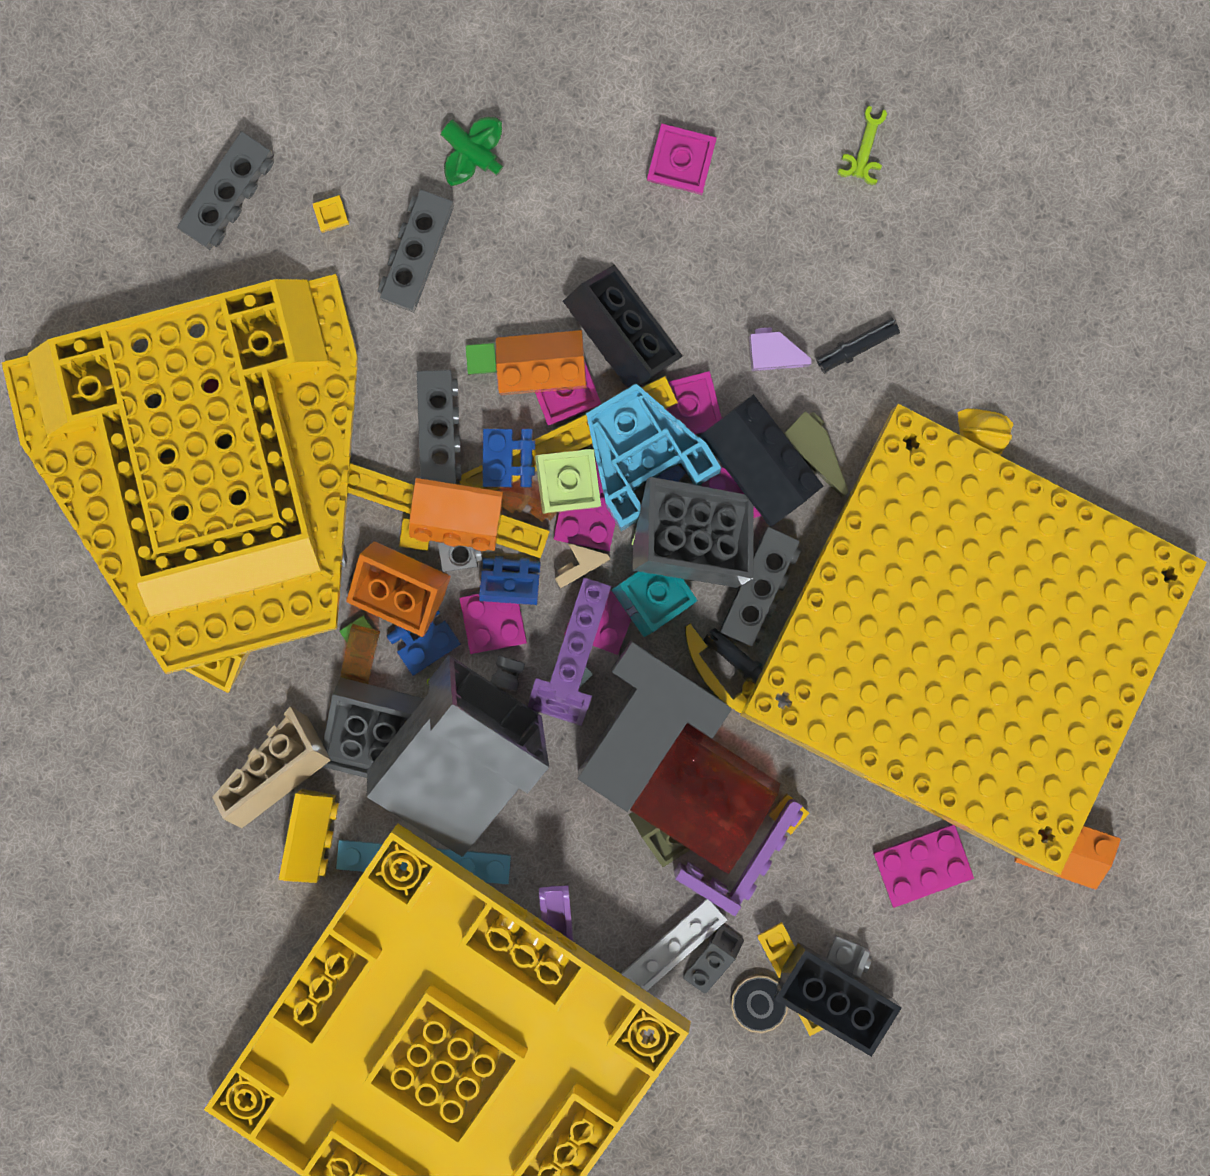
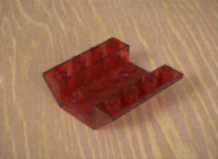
M687 723L635 800L630 811L729 874L754 838L778 795L781 783Z

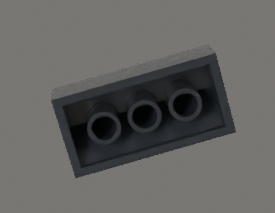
M615 265L580 284L563 300L570 313L575 317L587 333V336L593 341L627 388L635 384L640 387L644 386L683 357Z
M754 394L737 405L700 435L770 527L824 487Z
M800 942L797 943L783 966L774 995V1000L871 1057L902 1009L894 998L864 980L855 977L849 971Z

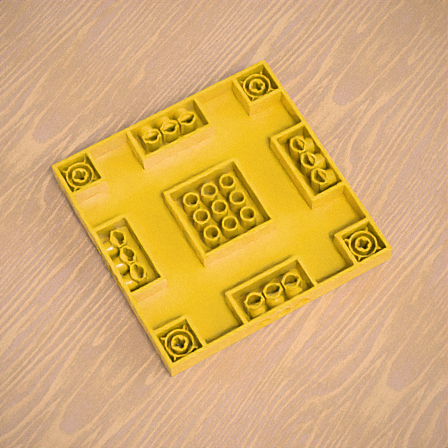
M897 404L891 410L740 716L1051 875H1061L1207 562L930 419ZM907 439L912 440V448L910 450L905 448L907 444L905 441ZM1163 571H1167L1166 577L1169 578L1166 582L1164 581L1165 576L1161 574ZM784 694L788 706L785 705L779 708V701L775 698ZM1039 830H1045V835L1048 836L1047 840H1041L1042 836L1038 834Z
M397 823L204 1110L301 1176H587L687 1037L691 1021ZM402 862L408 864L406 871L400 869ZM652 1029L654 1030V1035L651 1033L650 1036L644 1034V1031ZM247 1093H250V1094L252 1095V1097H251V1099H250V1098L246 1097L245 1095H246Z

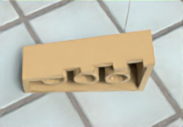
M291 706L284 713L286 717L277 727L274 725L267 733L269 737L258 749L254 748L250 752L245 765L241 769H236L213 795L212 798L224 820L240 828L245 827L331 761L309 718Z

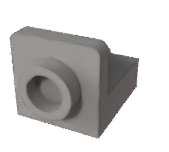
M835 935L826 957L858 978L861 977L862 972L867 973L872 962V957L869 956L870 950L867 947Z

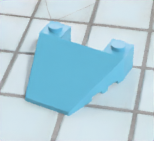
M637 384L586 413L606 507L620 531L638 522L641 503L633 491L646 484L647 478H656L681 463L692 483L699 486L721 471V466L707 443L691 432L686 425L665 410L660 403Z

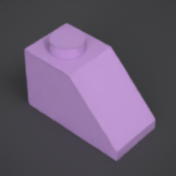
M772 328L755 329V334H750L749 336L752 371L809 367L811 365V358L782 333L772 332Z

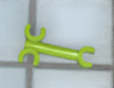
M868 106L864 113L867 125L857 159L852 155L843 154L841 160L848 161L851 169H839L837 174L841 177L852 175L857 178H863L867 184L876 185L878 180L871 178L868 171L870 169L880 171L882 165L877 162L867 163L877 128L885 121L887 112L883 110L879 119H873L870 115L872 106Z

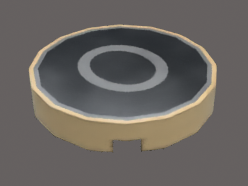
M756 974L746 977L737 984L732 994L731 1008L734 1018L741 1027L750 1032L764 1033L774 1030L783 1022L787 1015L788 1007L774 1000L778 985L777 980L769 976Z

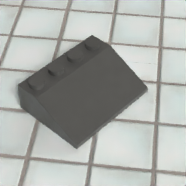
M654 477L647 478L633 542V571L735 588L752 580L753 504L745 494Z
M340 677L332 695L323 746L331 761L323 767L367 778L368 768L424 698Z

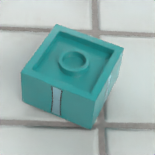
M639 571L611 590L643 637L653 633L698 601L684 579Z

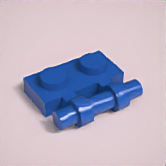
M483 429V487H513V476H520V487H532V476H535V467H532V450H535V441H532L533 429H521V440L513 441V429ZM513 450H521V467H513Z
M504 556L483 558V569H493V571H482L479 601L537 605L539 574L528 573H540L541 561H529V558L521 557L520 560L504 559ZM503 570L519 571V573L503 572Z
M446 620L437 626L432 621L425 636L419 637L416 640L412 638L410 631L397 625L394 626L395 630L386 635L392 645L400 639L406 644L397 653L412 676L461 645Z

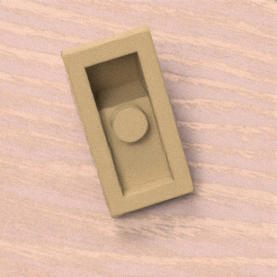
M568 544L579 565L574 567L571 562L557 570L560 576L556 577L555 580L559 587L563 588L611 559L608 554Z

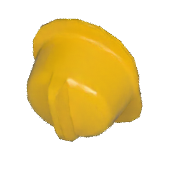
M964 409L957 412L960 435L1001 456L1012 439L1011 430L1013 422L1007 416L992 411Z

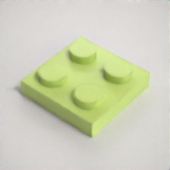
M594 449L535 456L543 514L601 507Z

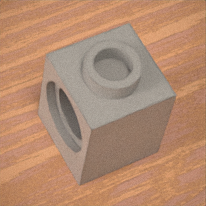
M438 543L442 572L478 567L477 561L482 560L481 551L475 550L472 547H452L444 543ZM458 547H465L469 551V558L464 563H457L453 558V552Z

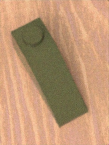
M805 411L784 434L807 465L843 497L849 491L827 431L822 427L825 423L814 412L809 415Z

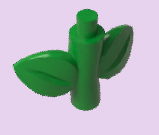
M495 117L479 118L470 127L469 134L453 119L444 127L440 135L455 149L446 158L444 163L445 177L450 186L462 184L470 179L475 173L476 166L485 172L489 169L496 176L502 171L504 166L496 161L498 156L490 151L498 144L502 135V121Z

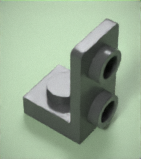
M721 925L714 931L707 948L685 972L683 979L701 992L707 993L736 960L744 939L724 925Z

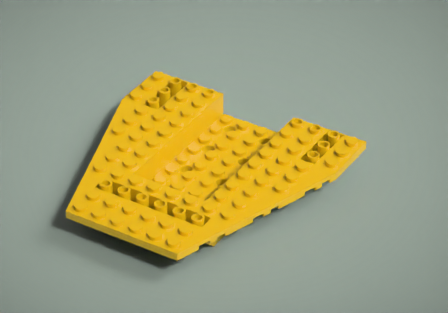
M336 274L310 281L306 279H273L47 339L30 351L27 356L1 362L20 445L33 462L37 472L45 481L54 499L73 529L76 530L83 545L93 557L100 572L121 605L130 616L129 618L139 630L165 674L337 629L358 354ZM203 324L205 326V332L201 337H191L190 330L193 325ZM139 339H146L148 341V348L142 353L135 352V342ZM209 379H216L219 383L218 389L213 393H206L204 391V384ZM152 394H159L162 397L161 404L157 408H149L147 405V400ZM224 434L231 435V446L227 449H220L217 445L218 438ZM167 449L174 450V461L170 464H163L160 460L163 451ZM237 490H242L246 493V500L241 505H233L231 502V496ZM180 505H185L189 509L187 518L181 521L176 520L174 517L175 509Z

